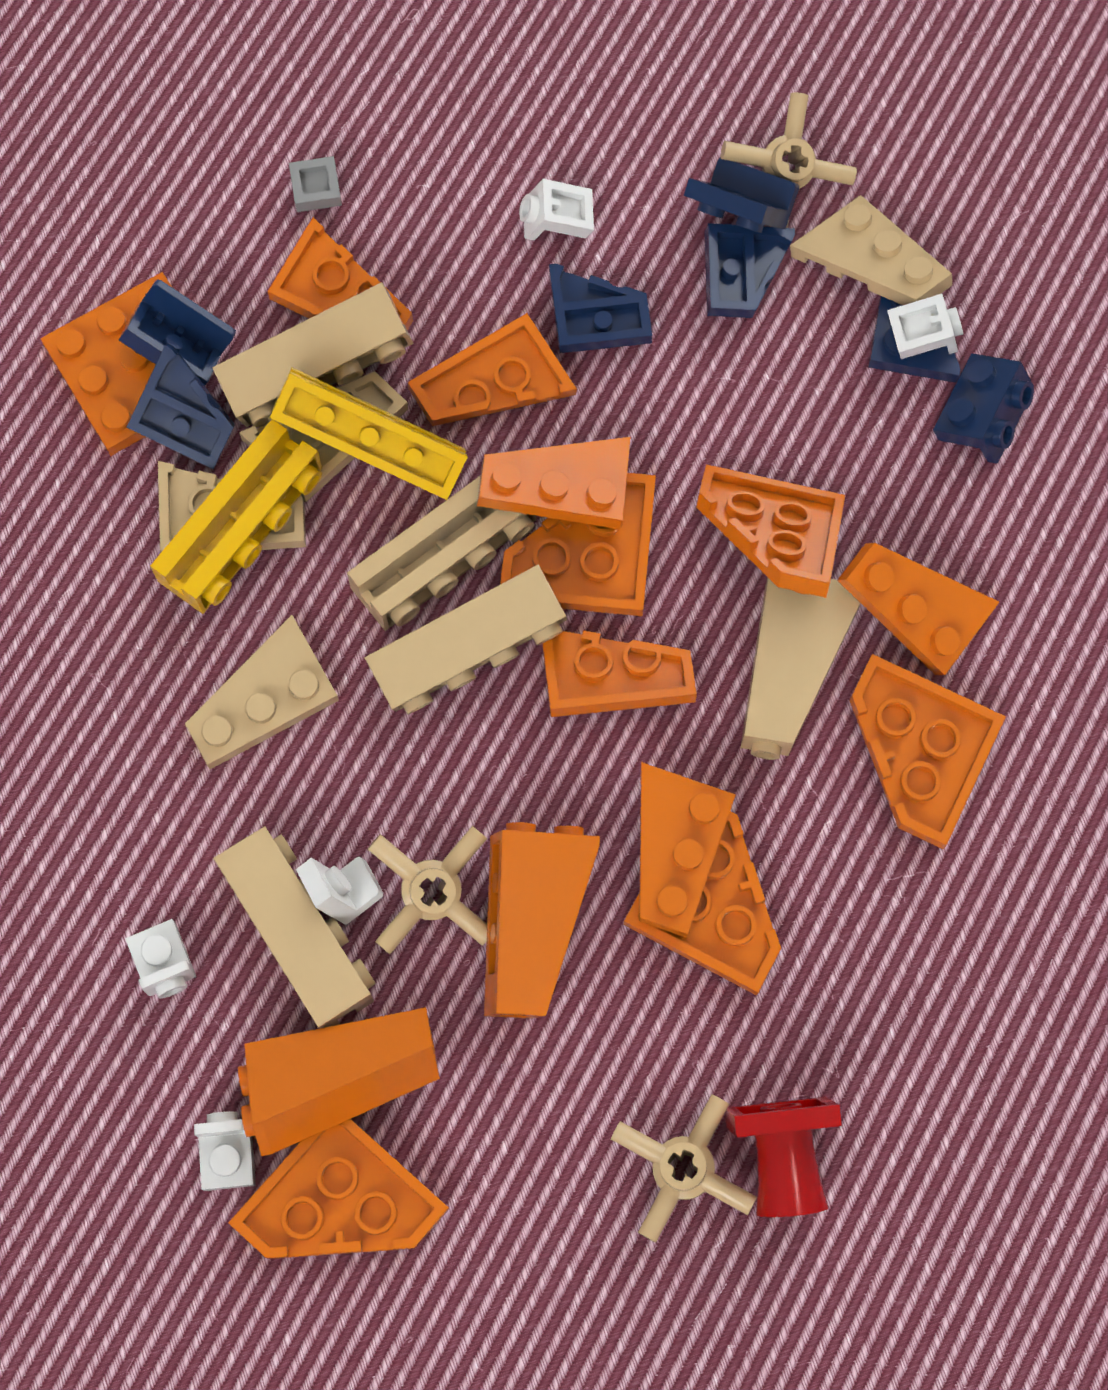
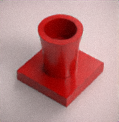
M824 1096L728 1107L725 1112L726 1128L736 1138L755 1136L758 1166L756 1215L760 1217H790L818 1213L829 1209L820 1179L812 1129L842 1126L840 1105Z

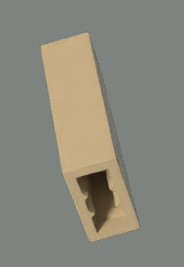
M767 577L740 747L751 750V755L755 757L775 760L779 759L780 755L789 756L861 603L837 580L831 579L827 597L824 598L779 588Z

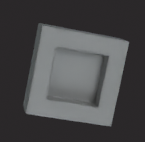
M334 156L289 163L297 212L342 206Z

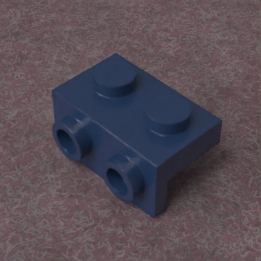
M720 157L711 182L689 178L683 196L699 201L698 211L718 218H723L725 211L738 216L736 225L762 233L764 225L786 229L799 191V185L738 162L723 160Z
M158 279L137 305L119 341L154 364L157 363L165 344L173 345L201 382L206 385L214 371L212 367L217 365L221 354L233 340L236 330Z
M971 353L933 429L938 440L980 448L987 462L997 464L1004 450L1011 445L1015 428L1023 411L1031 405L1034 396V385L1021 361Z

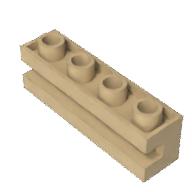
M381 282L212 367L235 417L246 427L252 424L255 427L268 424L271 421V411L291 367L329 385L336 382L338 385H344L362 376V369L378 361L381 364H386L404 355L406 352L405 348L414 343L383 283Z
M479 476L348 571L347 576L350 588L384 631L394 624L398 627L403 626L419 613V606L432 596L441 598L449 593L459 581L457 578L470 568L479 570L487 565L495 557L496 549L509 540L517 542L525 537L533 529V522L536 521V516L477 506L480 484Z
M538 564L364 658L391 709L397 712L404 708L408 715L432 703L433 699L430 693L447 685L450 691H454L476 679L473 670L491 662L493 668H497L520 655L516 647L534 639L535 643L540 645L563 632L559 624L567 621V617Z
M264 826L213 858L319 1029L340 1024L338 1019L354 1009L359 1012L374 1002L368 989L376 984L360 958L351 963L341 948L349 943V940L336 919L332 917L325 921L318 909L315 908L301 879L297 878L289 865L297 860L282 834L273 839Z

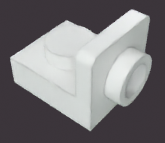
M542 179L529 194L524 196L520 205L519 215L520 220L524 222V238L534 241L544 230L587 238L594 231L592 189Z
M943 294L887 310L901 359L947 346L949 354L958 352L955 337L963 335L961 322L956 307L946 308Z
M356 857L341 870L335 866L328 868L313 858H310L296 869L315 908L345 925L383 897V891L368 863L361 857Z
M173 919L125 938L141 978L139 979L140 986L148 996L157 994L160 999L170 997L186 989V981L196 977Z
M229 1111L207 1114V1123L194 1124V1134L199 1140L201 1189L203 1191L256 1186L252 1136L246 1137L243 1121L238 1119V1112Z

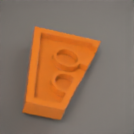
M312 217L267 292L270 300L302 316L311 318L381 282L375 276H370L354 261L353 255L342 244L338 245L325 232L324 227ZM387 289L408 331L413 322L412 312Z
M528 313L408 382L409 391L432 426L574 396L577 392V388Z
M631 437L485 454L481 468L477 506L619 529L623 521Z
M877 543L864 544L837 580L934 675L947 674L999 604V601Z
M584 630L582 634L563 631L554 638L542 643L551 717L696 702L697 692L690 650L632 640L629 643L601 638L600 633Z
M641 762L639 921L687 938L736 794Z

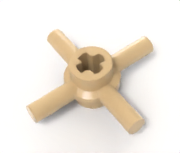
M793 92L790 94L784 135L771 141L765 149L730 141H724L721 148V159L762 167V171L797 183L799 189L808 184L812 178L853 185L857 174L856 167L816 159L812 147L802 139L809 97L804 93ZM788 155V162L795 165V169L789 171V163L782 161V157Z
M471 826L442 862L438 860H424L414 863L384 836L379 834L368 847V850L403 879L401 896L405 906L375 942L391 954L420 918L424 920H438L447 916L483 946L487 942V923L460 901L462 888L457 874L487 838ZM436 877H439L442 881L439 883L438 889L443 893L437 901L430 897L426 903L421 901L425 893L419 887L426 878L433 883Z
M711 1094L689 1137H675L664 1144L655 1141L621 1121L617 1125L611 1140L652 1162L653 1175L660 1188L638 1231L640 1235L656 1243L678 1200L694 1199L704 1192L749 1215L757 1196L715 1174L714 1159L707 1148L729 1106V1103ZM684 1155L693 1158L692 1166L697 1171V1174L692 1179L685 1175L683 1181L674 1179L676 1172L674 1167L670 1165L675 1158L682 1162Z

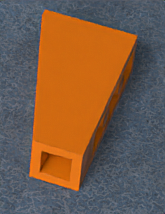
M524 822L506 823V830H501L490 836L484 1016L529 1019L546 1016L597 856L600 836L584 835V828L579 826L554 827V833L536 832V824Z
M426 1007L245 1043L246 1065L238 1066L241 1092L243 1097L249 1096L250 1105L241 1106L246 1137H256L261 1156L270 1155L440 1079Z

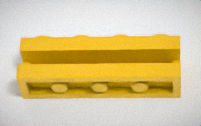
M293 367L290 369L270 415V418L445 500H448L468 458L465 448Z
M271 419L150 565L157 581L202 614L205 613L211 604L214 606L220 604L231 589L232 582L230 581L241 567L244 569L250 567L258 558L262 550L261 543L272 530L275 532L279 531L286 524L292 513L291 506L301 494L308 495L317 486L322 476V465L318 451L303 440L300 444L291 440L288 430Z

